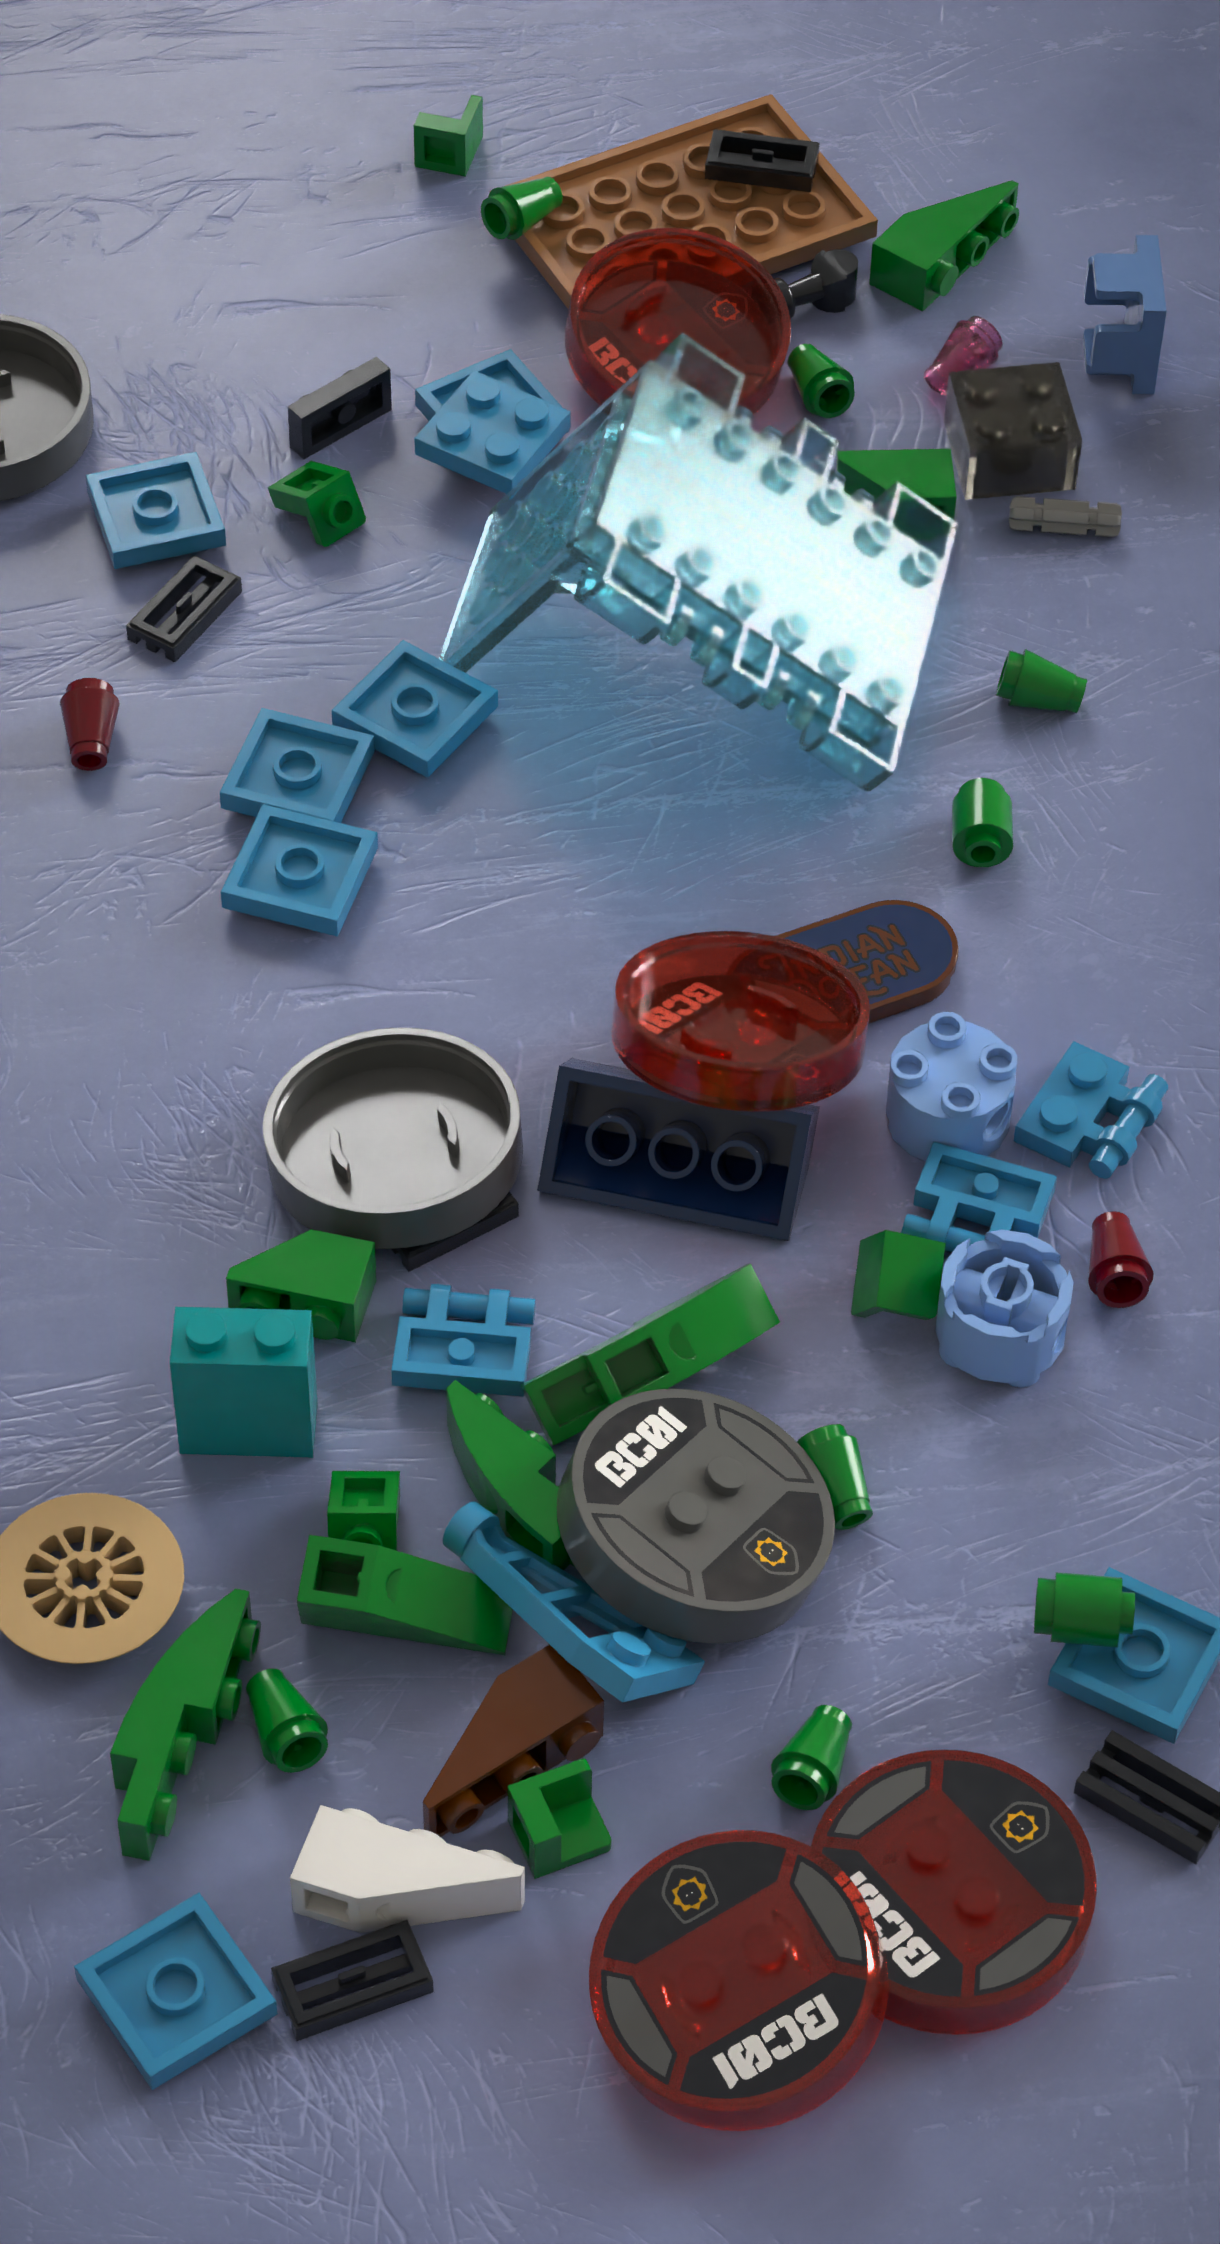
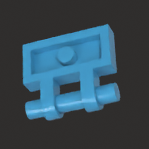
M1073 1041L1016 1124L1013 1142L1069 1168L1082 1150L1093 1156L1089 1163L1091 1172L1100 1178L1108 1179L1117 1166H1123L1128 1163L1137 1149L1136 1137L1143 1127L1153 1125L1163 1109L1161 1100L1169 1089L1168 1084L1159 1075L1149 1074L1140 1087L1129 1089L1125 1087V1084L1127 1083L1130 1066ZM1107 1112L1119 1117L1115 1125H1109L1105 1128L1099 1125Z
M933 1141L915 1189L913 1203L914 1206L934 1211L932 1219L929 1220L907 1214L901 1233L946 1243L945 1252L951 1253L957 1245L969 1238L970 1245L977 1241L985 1240V1235L954 1227L956 1217L989 1226V1232L1009 1230L1028 1233L1038 1238L1055 1192L1057 1176Z
M431 1284L430 1290L405 1288L402 1306L403 1314L425 1315L426 1318L399 1316L391 1370L392 1386L446 1390L454 1380H457L473 1393L524 1397V1392L520 1385L525 1383L527 1378L531 1347V1327L509 1326L508 1323L534 1325L536 1299L510 1297V1290L490 1289L489 1295L452 1292V1285ZM449 1318L484 1320L485 1323L451 1321Z

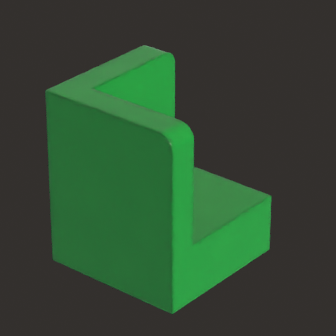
M471 95L461 119L419 112L413 125L415 167L466 177L483 137L482 96Z
M884 1230L860 1240L851 1314L866 1318L885 1311L922 1320L934 1318L937 1315L946 1243L890 1230Z
M586 1759L571 1762L507 1786L508 1822L534 1879L611 1850V1836L592 1798V1770Z

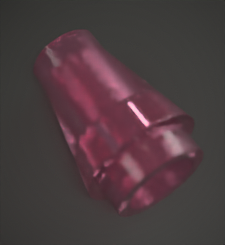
M972 316L967 321L961 320L957 322L935 360L924 372L927 384L938 394L947 396L957 386L997 362L998 352L1003 346L999 332L990 322L979 316Z

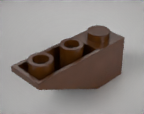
M550 1644L497 1676L423 1800L424 1830L433 1832L440 1837L448 1832L457 1834L467 1830L479 1820L485 1809L508 1796V1785L544 1773L566 1759L567 1761H576L584 1757L597 1745L599 1739L603 1737L604 1700L583 1674L566 1661Z

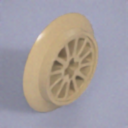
M77 1493L57 1497L29 1509L14 1520L0 1535V1630L15 1645L37 1657L70 1664H88L119 1657L140 1647L158 1633L167 1623L180 1600L184 1584V1563L180 1547L174 1535L166 1524L153 1512L129 1499L102 1493ZM84 1541L83 1549L80 1552L73 1551L69 1545ZM96 1542L106 1543L100 1552H94ZM59 1551L62 1558L59 1560L50 1555V1553ZM122 1552H127V1553H128V1554H126V1555H123V1556L117 1558ZM35 1569H39V1570H41V1571L44 1572V1573H32V1572H33ZM138 1571L143 1572L141 1575H131ZM80 1576L88 1582L96 1577L97 1587L90 1590L82 1584L73 1588L72 1580ZM29 1594H38L32 1598L27 1597ZM127 1596H138V1598L132 1600ZM106 1607L121 1614V1616L113 1619ZM52 1611L48 1617H42V1615ZM76 1614V1625L73 1628L64 1627L70 1617ZM94 1614L101 1625L86 1628L88 1615Z

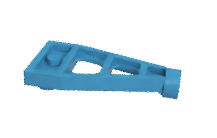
M472 1501L464 1505L448 1523L443 1535V1545L460 1557L464 1564L566 1661L622 1703L695 1683L705 1661L685 1647L687 1644L686 1640L655 1632L621 1614L602 1599L588 1584L506 1537L500 1526L499 1518L478 1502ZM582 1616L609 1632V1634L588 1638L568 1618Z

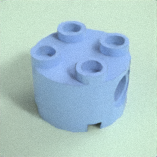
M954 1012L937 1013L930 1018L929 1023L920 1025L903 1036L891 1054L886 1101V1114L889 1119L888 1129L893 1140L909 1155L923 1161L927 1160L933 1141L988 1156L997 1150L1010 1128L1018 1058L1015 1050L1006 1045L992 1031L967 1022Z
M1009 1230L986 1232L985 1240L977 1241L970 1245L969 1238L957 1245L944 1263L935 1331L940 1343L939 1353L942 1360L951 1367L959 1368L980 1380L1008 1383L1018 1388L1029 1387L1036 1383L1040 1378V1373L1052 1366L1064 1348L1074 1282L1070 1271H1068L1067 1275L1066 1270L1060 1265V1254L1050 1244L1028 1233Z

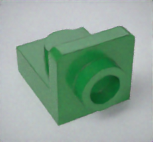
M309 461L267 487L275 508L307 517L314 539L318 545L328 547L366 522V515L349 471Z
M332 1471L327 1511L328 1537L374 1544L398 1551L397 1525L400 1504V1471Z

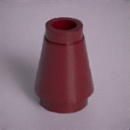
M97 678L75 680L67 686L66 693L60 700L71 754V763L76 768L85 771L99 770L106 766L107 755L120 703L114 695L113 687L104 680Z
M1116 1211L1103 1213L1096 1217L1092 1223L1089 1287L1098 1296L1099 1300L1107 1306L1126 1308L1136 1305L1149 1292V1286L1153 1281L1152 1267L1130 1224L1129 1218L1125 1214Z

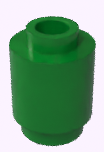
M976 778L967 781L960 787L952 801L953 852L961 862L973 867L995 866L1005 861L1013 850L1012 801L1003 786L989 778Z
M1056 1572L1055 1579L1038 1578L1034 1634L1051 1635V1642L1118 1647L1119 1634H1133L1135 1593L1122 1592L1121 1577Z

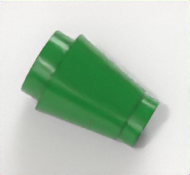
M548 176L494 188L490 191L488 198L484 199L481 204L483 223L489 233L495 238L516 240L554 209L561 206L563 201L561 188L553 178Z
M802 344L792 350L787 364L806 409L810 413L824 418H834L843 414L851 406L855 396L852 375L811 344Z
M1027 649L1024 650L1023 654L1009 650L999 678L996 696L1009 699L1008 706L1058 711L1067 710L1077 713L1084 696L1087 679L1078 677L1076 674Z
M841 1424L826 1425L802 1436L797 1443L805 1450L824 1479L833 1505L835 1528L846 1530L869 1520L873 1515V1511L869 1504L870 1500L857 1438L848 1435L845 1427Z
M271 1668L255 1674L246 1685V1694L249 1697L264 1758L271 1764L277 1765L281 1771L288 1773L300 1772L312 1767L324 1756L328 1748V1740L326 1738L328 1726L326 1721L292 1683L286 1679L281 1670Z
M831 1705L817 1706L813 1710L812 1715L808 1717L800 1729L773 1759L771 1764L773 1775L771 1780L772 1788L776 1795L786 1804L801 1810H815L822 1806L825 1801L835 1796L849 1733L852 1729V1722L845 1712Z

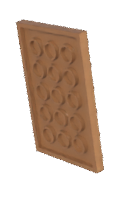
M772 94L508 184L522 183L546 176L553 178L558 183L563 195L561 206L554 209L515 241L577 321L602 324L609 332L686 305L665 284L667 263L684 264L709 271L737 287L810 261L822 250L827 252L843 249L877 237L878 219L820 151L811 192L705 179V163L713 130L811 141ZM657 263L656 283L604 316L578 313L590 292L608 277L630 267Z

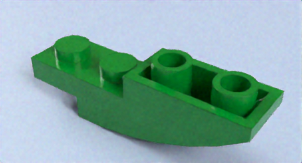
M746 1264L633 1323L634 1326L534 1377L521 1384L520 1387L549 1444L554 1446L585 1430L589 1423L611 1404L636 1393L668 1389L742 1347L780 1323L752 1265Z
M454 1380L446 1388L447 1427L455 1456L479 1504L499 1518L500 1526L506 1537L562 1570H565L570 1564L574 1566L565 1549L557 1521L556 1506L559 1486H556V1454H554L551 1446L538 1433L531 1430L524 1431L506 1418L499 1406L490 1397L482 1393L474 1394L457 1380Z
M234 1589L207 1609L178 1637L160 1658L142 1684L122 1721L110 1752L115 1789L127 1791L117 1820L123 1856L150 1861L158 1835L168 1837L171 1832L177 1808V1795L171 1793L177 1774L187 1776L191 1769L196 1750V1741L216 1745L223 1720L233 1721L237 1715L242 1695V1680L237 1679L242 1660L253 1661L261 1632V1622L252 1619L249 1591Z

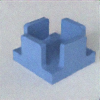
M1136 235L1133 254L1097 253L1088 259L1084 289L1085 303L1087 305H1124L1126 310L1125 324H1098L1095 329L1084 330L1086 373L1090 375H1127L1131 379L1132 394H1154L1167 312L1158 235Z

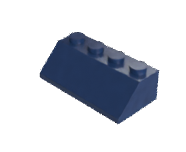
M571 1058L559 1065L537 1191L789 1241L809 1169L820 1106L794 1101L773 1105H738L735 1090L723 1088L726 1103L708 1101L667 1087L645 1072Z

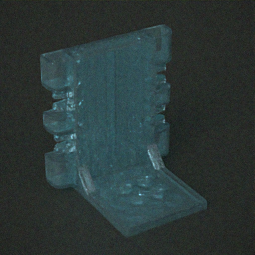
M681 333L661 352L655 361L650 359L491 509L439 659L466 673L554 593L574 594V600L643 645L649 643L658 634L661 640L672 647L677 646L684 637L693 641L690 659L702 667L705 666L702 677L703 685L739 709H745L756 701L759 705L770 711L774 710L775 706L782 700L789 705L786 722L797 730L802 729L799 748L863 791H871L894 773L958 523L898 481L876 500L873 495L864 489L857 490L852 496L843 492L846 481L845 476L835 469H831L839 440L805 417L784 436L771 425L765 427L760 433L751 429L753 413L742 405L736 407L746 376L684 333Z

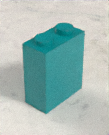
M175 1306L170 1372L179 1453L313 1458L318 1399L312 1310Z

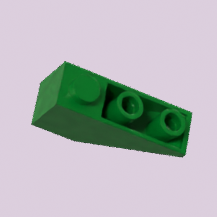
M1013 180L903 214L872 243L869 285L923 312L940 295H947L953 288L956 280L970 266H977L994 243L1001 237H1008L1014 230L1019 218V209L1016 208L1019 183Z
M309 1534L297 1596L301 1624L492 1654H506L513 1609L476 1574L379 1545Z

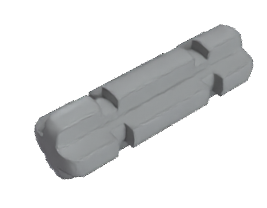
M1016 496L1012 498L1010 503L1009 525L1014 531L1032 532L1033 526H1039L1042 533L1087 536V530H1095V536L1116 537L1121 527L1122 511L1121 506L1117 503L1098 502L1097 507H1089V501L1044 498L1043 504L1035 503V497Z

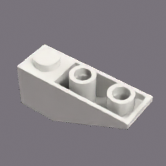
M320 1805L290 1876L292 1908L294 1913L359 1933L376 1931L407 1919L410 1926L520 1911L525 1902V1867L514 1864L510 1858L493 1850L474 1852L448 1844L440 1836L427 1830L412 1829L408 1832L379 1823L372 1815L358 1809L347 1808L339 1811Z

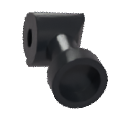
M842 249L827 252L822 250L816 254L812 262L811 274L790 284H787L780 278L760 283L757 287V300L766 321L773 326L788 321L794 316L796 306L812 303L817 309L825 312L838 313L845 311V307L851 305L856 299L857 257L853 253Z

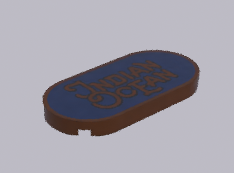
M884 900L870 903L764 939L744 948L731 960L724 975V979H737L739 981L742 996L724 1006V1010L728 1019L737 1030L756 1041L758 1035L765 1039H772L773 1046L799 1047L819 1033H843L936 999L949 986L950 979L955 973L959 953L958 941L949 923L937 912L926 906L903 900ZM749 981L782 987L806 996L832 1012L845 1027H817L753 996Z

